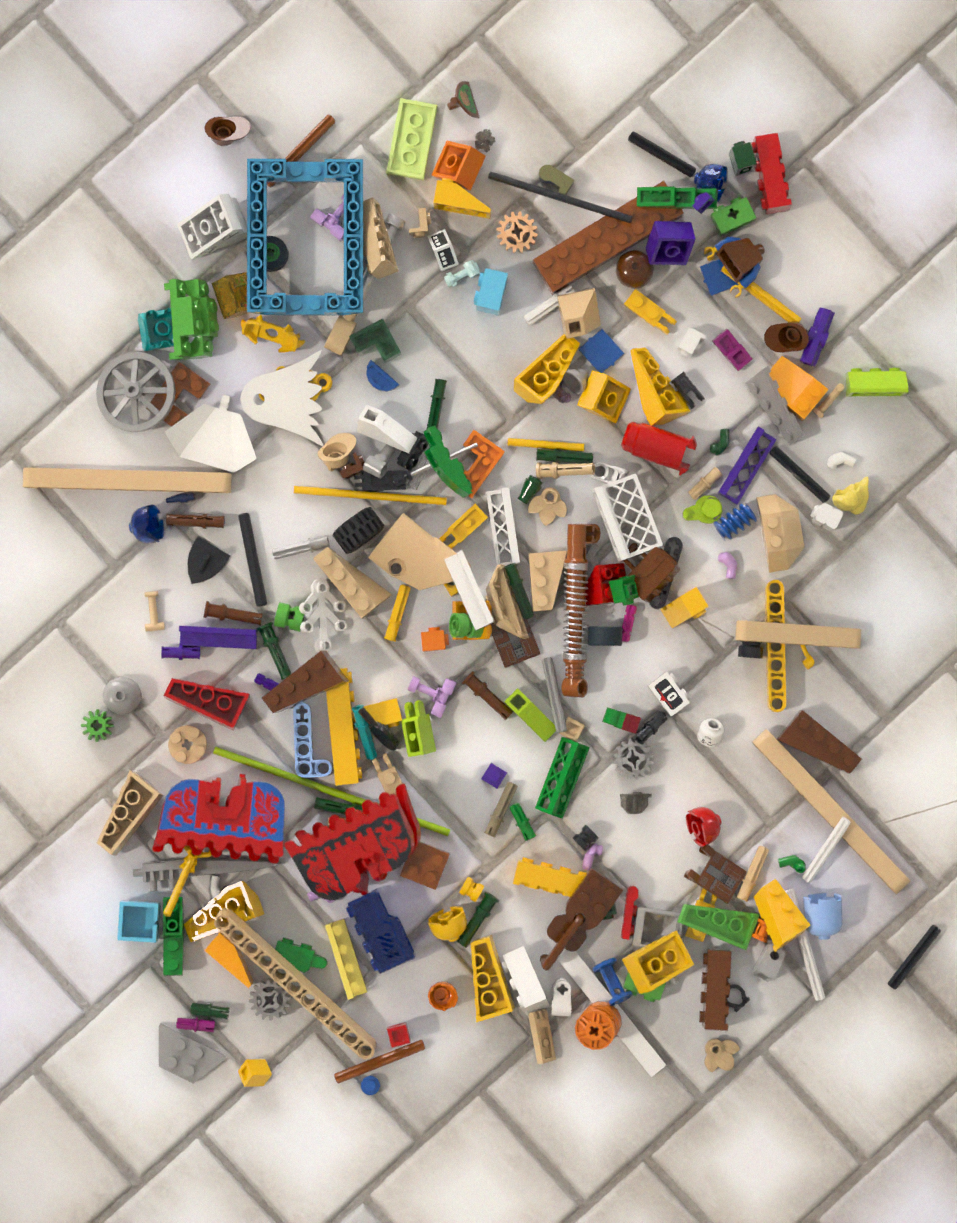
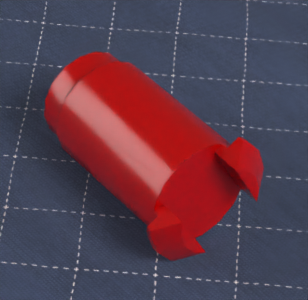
M633 421L627 425L621 447L633 456L680 471L679 475L681 476L690 467V464L682 462L685 449L696 450L697 442L693 435L690 439L646 423L640 424Z

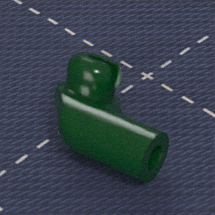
M729 429L720 430V441L718 444L710 446L712 454L716 456L721 455L729 446Z

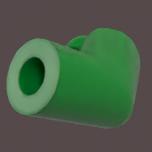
M796 855L778 859L780 868L791 866L797 873H804L806 870L805 862Z

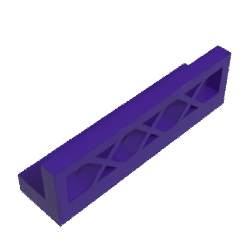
M759 426L718 491L719 495L738 505L777 440L765 433V430ZM761 436L771 441L767 448L759 449L758 441ZM758 452V464L750 466L748 457L750 454ZM748 469L749 479L740 482L739 472ZM738 485L740 493L735 499L728 495L727 492L730 487Z
M179 626L180 645L257 649V630Z

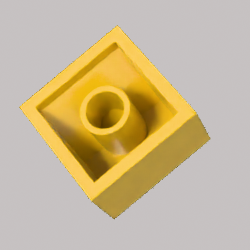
M592 370L577 406L608 421L617 423L631 388L609 375Z

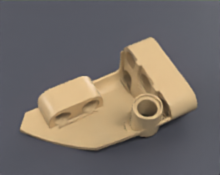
M403 513L368 558L391 577L397 578L418 590H424L453 582L444 559L457 553L438 538L430 535ZM393 564L401 566L402 571L399 574L391 572Z

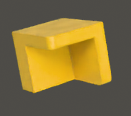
M246 1059L238 1070L244 1087L264 1086L272 1075L265 1059Z

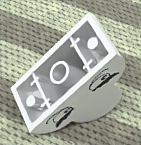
M227 193L217 195L177 224L191 259L205 256L219 248L236 244L247 238V225L237 199L230 198V195Z

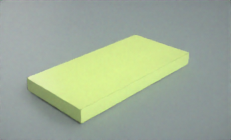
M400 98L386 174L424 181L438 105Z

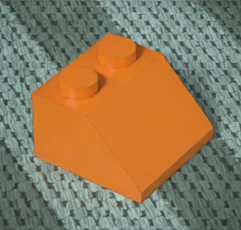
M446 141L432 176L440 180L442 178L451 179L453 183H457L463 189L471 191L486 155L472 146Z

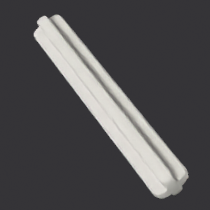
M842 817L804 873L803 879L806 882L811 883L849 827L851 822L847 818Z

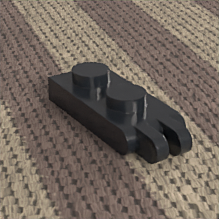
M406 470L387 471L382 479L362 471V475L354 476V480H362V483H354V487H362V491L406 490V483L396 487L392 479L393 476L400 473L406 475Z

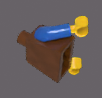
M727 237L715 244L714 248L706 247L704 254L712 252L707 257L708 261L713 260L717 255L736 283L740 282L739 285H734L730 289V293L733 289L740 291L735 296V298L741 296L742 289L747 288L757 278L761 269L759 264L763 260L761 255L764 254L765 249L760 243L754 246L749 238Z

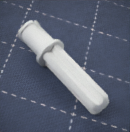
M569 284L526 314L524 319L529 325H532L559 306L557 296L573 293L575 290H572V286Z

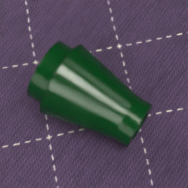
M529 475L524 481L518 499L528 504L540 491L543 482L533 475Z

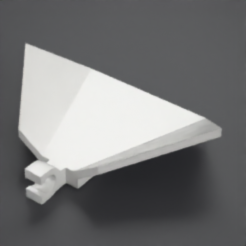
M222 396L220 408L203 404L165 431L179 457L233 473L257 459L241 414L227 411L231 401L230 396Z

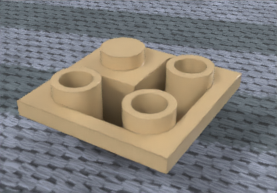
M595 288L557 296L562 328L567 338L586 335L601 325Z

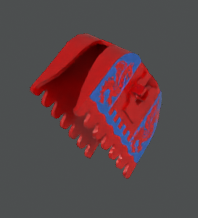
M239 774L238 784L231 789L225 801V806H219L221 777H217L212 782L188 779L180 781L170 789L162 805L152 851L161 852L166 844H170L175 854L182 853L185 846H190L191 853L195 856L201 855L204 848H209L211 856L214 858H219L225 849L229 851L230 857L234 860L239 859L244 851L248 853L249 859L253 862L258 861L263 853L267 854L268 861L273 864L279 863V857H283L285 801L281 792L273 785L265 782H246L245 774Z

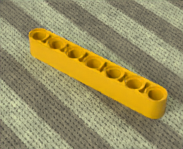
M771 580L765 586L766 622L785 623L784 586L779 580ZM772 583L779 586L777 594L771 593L769 589ZM775 602L780 606L778 613L771 612V603ZM766 643L767 705L772 712H781L786 707L785 644H780V650L775 652L771 649V643ZM774 660H778L781 663V668L778 671H774L771 668V663ZM774 679H778L781 682L779 690H774L771 686ZM775 698L781 700L782 705L779 709L772 707V701Z

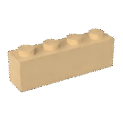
M372 197L363 201V255L368 261L366 267L369 274L377 279H381L399 270L380 203Z
M329 547L313 558L362 619L392 595Z

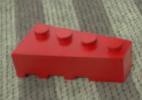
M778 133L755 136L751 146L757 158L755 172H759L760 177L757 180L758 190L762 191L763 198L760 199L761 208L765 210L766 215L789 211L792 201L791 198L787 199L789 196L788 182H784L783 179L785 178L786 171L784 164L780 161L782 159V151Z

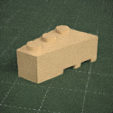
M567 551L529 554L533 612L552 611Z

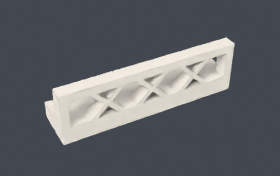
M509 487L501 488V490L487 491L497 565H509L512 563L518 565L520 564ZM502 494L503 502L499 507L492 504L490 495ZM498 511L505 515L506 520L502 526L494 522V516ZM495 526H497V527L499 528V530L497 531V533H496V530H495ZM501 530L508 535V540L504 545L497 541V535ZM508 543H509V546H510V550H509L508 548H506V545H507ZM503 549L511 554L512 561L500 563L499 555Z
M459 551L457 554L444 559L475 631L494 622L463 551Z

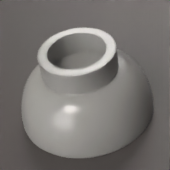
M581 368L569 369L562 380L570 391L575 394H582L587 385L588 375Z

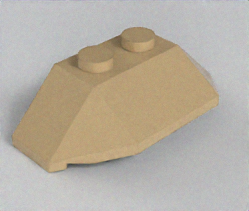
M776 494L756 497L769 573L788 570L805 547L799 511Z
M499 564L486 588V601H490L492 607L491 616L494 621L493 623L519 638L528 639L529 636L512 586H509L510 581L504 569L506 565Z

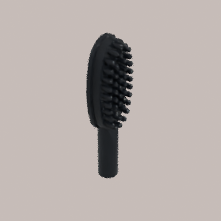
M364 707L361 708L358 713L371 726L374 736L386 748L395 751L398 746V740L394 737V734L392 735L389 728L386 729L384 724L381 726V722H376Z

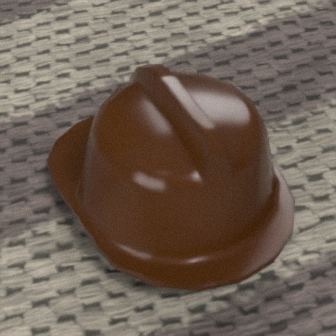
M214 117L206 122L204 129L205 133L215 144L228 146L234 140L246 137L250 132L251 126L249 121L243 117Z
M792 321L771 325L764 334V341L770 350L783 353L803 350L809 342L807 329L802 324Z

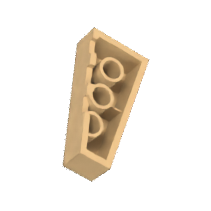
M129 770L125 784L119 792L120 795L116 803H114L110 817L106 821L97 841L98 845L114 856H117L164 796L131 770Z

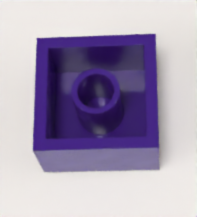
M654 221L646 245L649 264L687 265L696 240L692 223Z

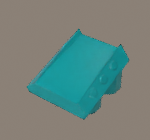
M171 308L159 311L148 310L146 313L138 314L137 321L144 351L174 347Z

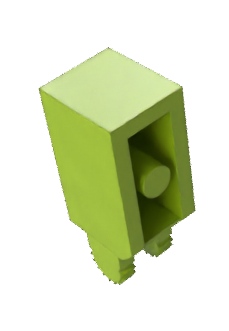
M421 700L415 701V704L406 702L404 706L406 718L402 720V728L408 757L436 752L430 716L426 714L423 702Z

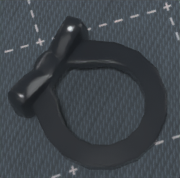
M732 984L730 989L735 988L741 992L742 1002L735 1004L729 1002L728 999L727 1002L729 1007L735 1008L734 1012H738L750 1001V997H746L745 991L741 986Z

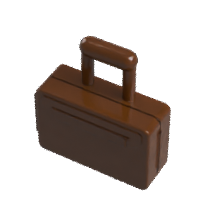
M632 543L628 547L629 553L635 552L638 549V544ZM654 547L648 554L645 552L641 553L640 555L644 559L636 567L628 559L623 560L632 570L628 576L635 575L638 596L648 603L656 596H659L660 591L669 582H672L674 580L673 577L680 571L678 563L666 550Z

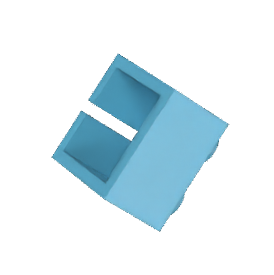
M485 268L484 273L480 272L478 286L481 288L480 292L476 291L473 301L477 311L499 316L508 273Z
M120 901L117 940L158 942L159 924H156V921L160 920L161 903Z

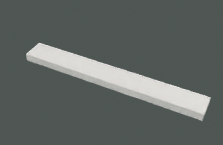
M564 949L558 957V961L592 1003L597 1001L608 1003L612 996L578 953ZM618 1004L614 1005L619 1011L622 1021L617 1035L651 1077L654 1076L666 1064Z

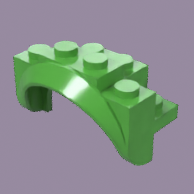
M170 279L169 283L164 284V290H170L174 352L169 353V359L192 360L212 357V341L214 337H218L219 331L216 313L218 307L215 299L208 296L209 286L207 281L201 279L187 281ZM195 337L190 343L189 338Z

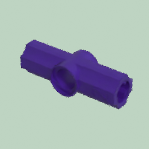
M819 307L813 326L810 327L808 332L809 342L804 348L799 362L808 366H816L820 352L826 344L829 335L828 331L835 312Z

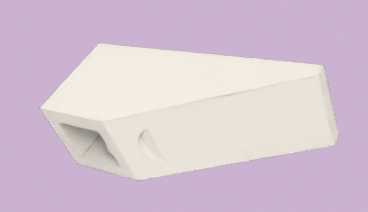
M369 405L365 406L358 418L357 432L404 452L410 453L417 441L416 436L389 415Z

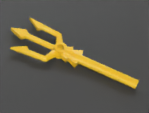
M190 846L184 847L188 855L179 866L182 872L164 910V915L171 916L189 873H195L197 859L211 857L210 849L208 852H202L201 855L195 856L191 853Z

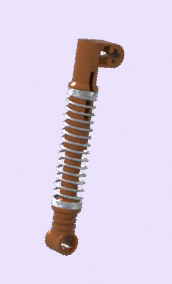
M567 524V558L564 563V568L567 569L564 572L567 575L564 578L567 581L564 586L567 589L564 590L566 596H564L566 608L563 610L569 612V614L563 616L569 618V620H565L563 623L569 626H565L563 629L569 632L563 635L569 638L563 640V642L568 643L563 646V648L568 649V651L563 652V662L565 666H568V668H565V671H568V673H565V676L568 677L563 680L561 686L562 694L566 697L583 698L588 691L587 681L582 678L584 676V673H582L584 668L582 667L587 662V653H582V651H587V649H582V645H587V643H582V639H587V637H582V633L588 632L582 630V627L588 626L587 624H582L583 620H588L587 618H582V614L588 613L582 611L588 608V606H585V602L588 601L585 600V596L588 595L585 593V590L588 589L586 587V583H588L586 581V577H588L586 575V571H588L586 544L599 541L601 531L597 524Z

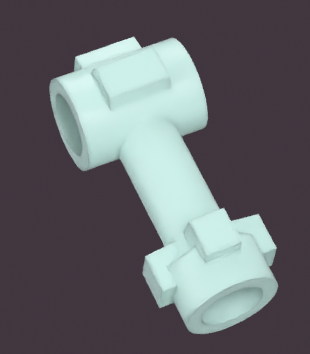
M471 260L463 265L465 269L453 275L451 272L447 273L444 280L448 287L456 286V281L466 276H469L470 279L478 276L480 269L477 263Z

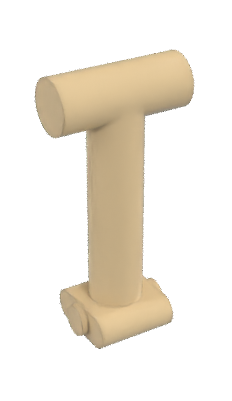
M838 384L818 408L813 409V413L819 418H823V413L844 390V385Z
M158 591L145 592V597H148L151 622L150 624H145L146 632L165 630L164 622L158 623L156 596H159Z

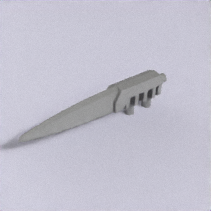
M197 859L195 873H189L188 876L243 872L276 867L278 865L268 861L258 860L253 862L248 859ZM184 860L143 863L142 869H133V877H142L144 883L149 882L150 891H158L157 881L167 880L169 881V890H174L176 880L179 879L182 872L179 866Z

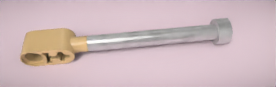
M388 214L385 223L387 224V232L392 243L397 231H402L406 221L393 214ZM367 268L363 275V301L375 278L369 274ZM357 314L339 316L324 348L340 356L343 355L357 326V323L354 322Z

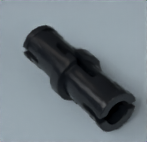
M658 711L652 719L646 721L644 727L634 735L636 742L643 745L652 734L655 735L658 732V728L667 721L666 714Z

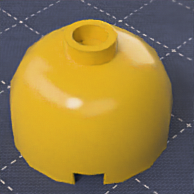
M452 906L450 907L451 911L443 913L444 909L439 910L428 918V925L436 938L444 941L449 940V942L460 938L459 936L463 934L467 926L466 915L463 907Z

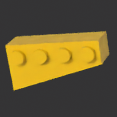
M523 857L522 860L517 862L513 884L519 886L522 884L528 888L543 889L546 892L560 893L570 897L587 872L579 871L576 874L572 873L571 869L560 866V869L552 868L553 864L541 862V865L533 863V859Z
M492 935L473 940L471 942L476 1022H480L512 1012L515 1009V1005Z

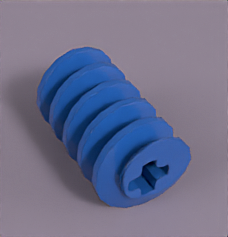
M739 504V510L733 508V515L727 512V519L720 517L721 524L717 521L713 523L724 541L725 537L730 540L732 539V532L738 535V528L744 531L743 524L750 527V519L757 522L756 516L747 504L746 506Z

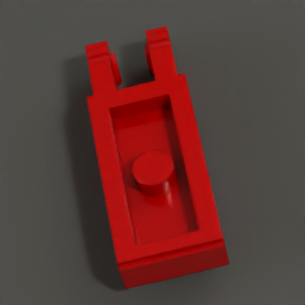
M630 886L626 892L621 938L629 940L630 936L634 935L635 925L631 924L632 917H636L637 905H634V901L639 896L636 886Z

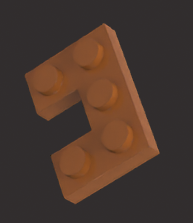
M180 362L171 372L176 389L174 403L184 389L200 400L211 385ZM166 381L161 387H167ZM156 394L151 400V403L159 411L164 406L167 394ZM173 405L168 416L163 421L172 427L188 414Z

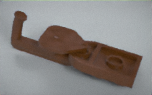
M591 867L568 899L565 907L566 914L555 916L547 927L548 937L557 944L549 955L543 954L540 956V962L545 971L552 967L564 949L574 952L582 946L587 938L586 930L593 929L600 924L623 892V889Z

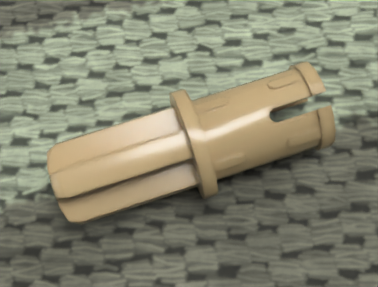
M714 467L688 491L689 495L696 500L707 489L710 490L711 486L723 474Z

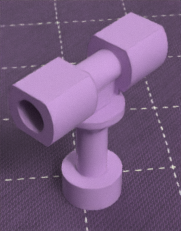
M344 194L341 197L343 202L333 214L328 213V215H325L317 208L310 216L319 226H325L329 229L330 234L340 242L344 239V228L339 225L341 222L338 219L344 213Z
M413 676L407 690L413 693L418 690L433 697L432 701L435 704L431 714L441 718L447 706L445 703L449 695H452L457 682L446 678L442 688L438 687L437 690H434L419 683L420 679Z

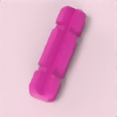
M630 604L626 607L625 612L627 613L624 615L622 624L623 642L630 641V632H632L635 619L634 614H636L637 610L636 606Z

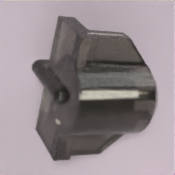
M642 792L620 794L621 807L627 814H642L648 806V797H652V794Z

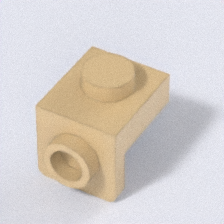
M426 208L418 209L420 228L409 229V235H413L414 238L425 237V234H428L431 216L430 213H426Z

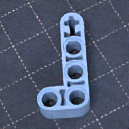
M298 703L293 709L296 773L303 778L328 776L333 770L331 762L325 759L313 760L311 707L307 703ZM301 706H304V709L308 711L304 713V719H308V723H297V719L301 720V714L297 713ZM301 725L308 727V733L305 736H301L298 733V728ZM302 744H306L309 747V752L306 755L299 753V747ZM323 762L329 766V771L325 774L321 773L318 769L319 765ZM303 763L308 764L310 767V771L307 774H302L299 770L300 765Z

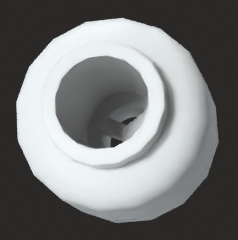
M716 719L703 720L697 734L698 741L707 747L719 745L724 734V727Z

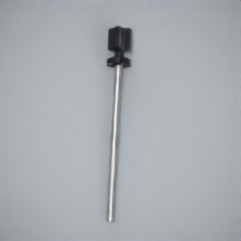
M472 444L451 454L450 459L477 447L478 444ZM429 464L411 473L409 470H406V475L400 473L393 476V482L396 487H399L406 483V479L412 481V476L432 466Z

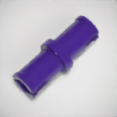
M179 645V647L162 646L161 659H200V647H183V645Z

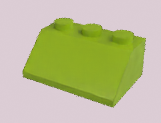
M852 368L851 372L846 373V397L904 396L909 392L906 371H900V368H889V371H881V368H870V371L862 372V368Z

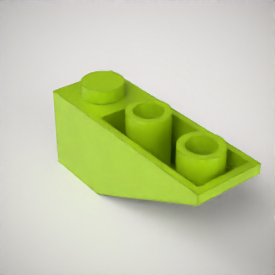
M518 688L504 701L544 742L556 732L555 725Z

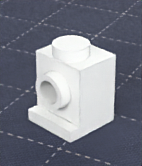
M689 327L678 347L680 354L690 359L693 352L697 354L702 345L699 340L704 341L706 335Z

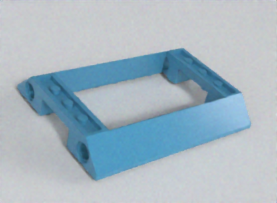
M247 159V313L309 316H345L363 313V159H324V162H286V159ZM267 182H344V295H336V293H324V295H286V293H274V295H267Z

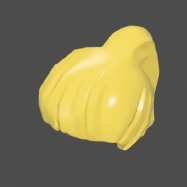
M864 477L860 482L851 484L844 490L838 489L832 497L833 504L838 509L850 511L855 515L862 513L867 506L869 498V478Z

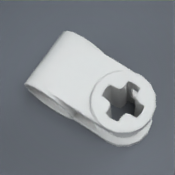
M599 462L595 464V468L602 467L604 475L598 477L594 474L591 477L596 481L608 484L616 481V479L624 478L629 471Z
M560 978L553 983L551 1016H571V986L566 979ZM564 984L567 989H564L561 993L557 987Z

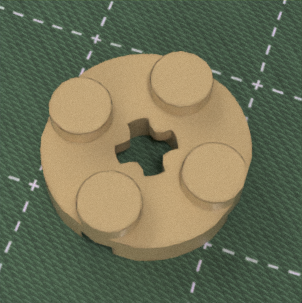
M190 725L177 728L169 737L168 748L170 754L176 761L184 764L199 761L207 749V739L204 733ZM185 739H188L189 742H193V745L190 746V750H187V748H183L182 744L185 743Z

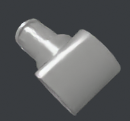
M386 444L379 454H376L374 457L370 455L364 463L363 471L382 479L388 469V460L395 453V447Z

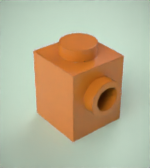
M440 627L428 628L429 632H421L423 652L446 650V646L449 645L448 634H444V630H440Z

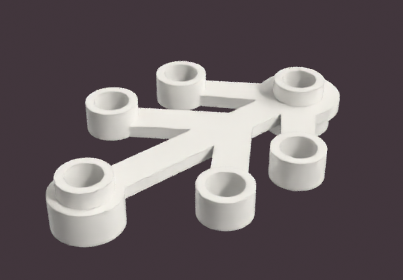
M316 579L311 585L312 593L305 602L300 604L299 610L302 614L310 613L312 611V604L316 600L317 607L309 618L301 623L300 629L303 633L312 632L314 629L313 624L318 619L320 639L316 640L314 648L316 652H329L332 644L327 636L326 618L334 625V629L338 632L345 631L347 623L344 620H339L326 607L325 599L333 606V610L337 613L345 611L346 604L343 601H338L329 592V584L326 580ZM306 624L309 626L308 630L305 628Z

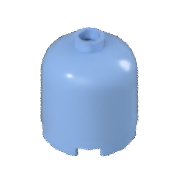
M826 893L809 894L808 898L803 897L804 915L811 925L807 929L810 934L819 936L821 940L830 939L831 935H835L842 928V896L840 894L834 893V897H827Z

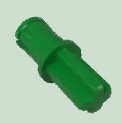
M515 803L511 805L510 810L517 822L515 825L521 830L525 841L534 838L536 834L529 823L530 819L526 817L520 804Z

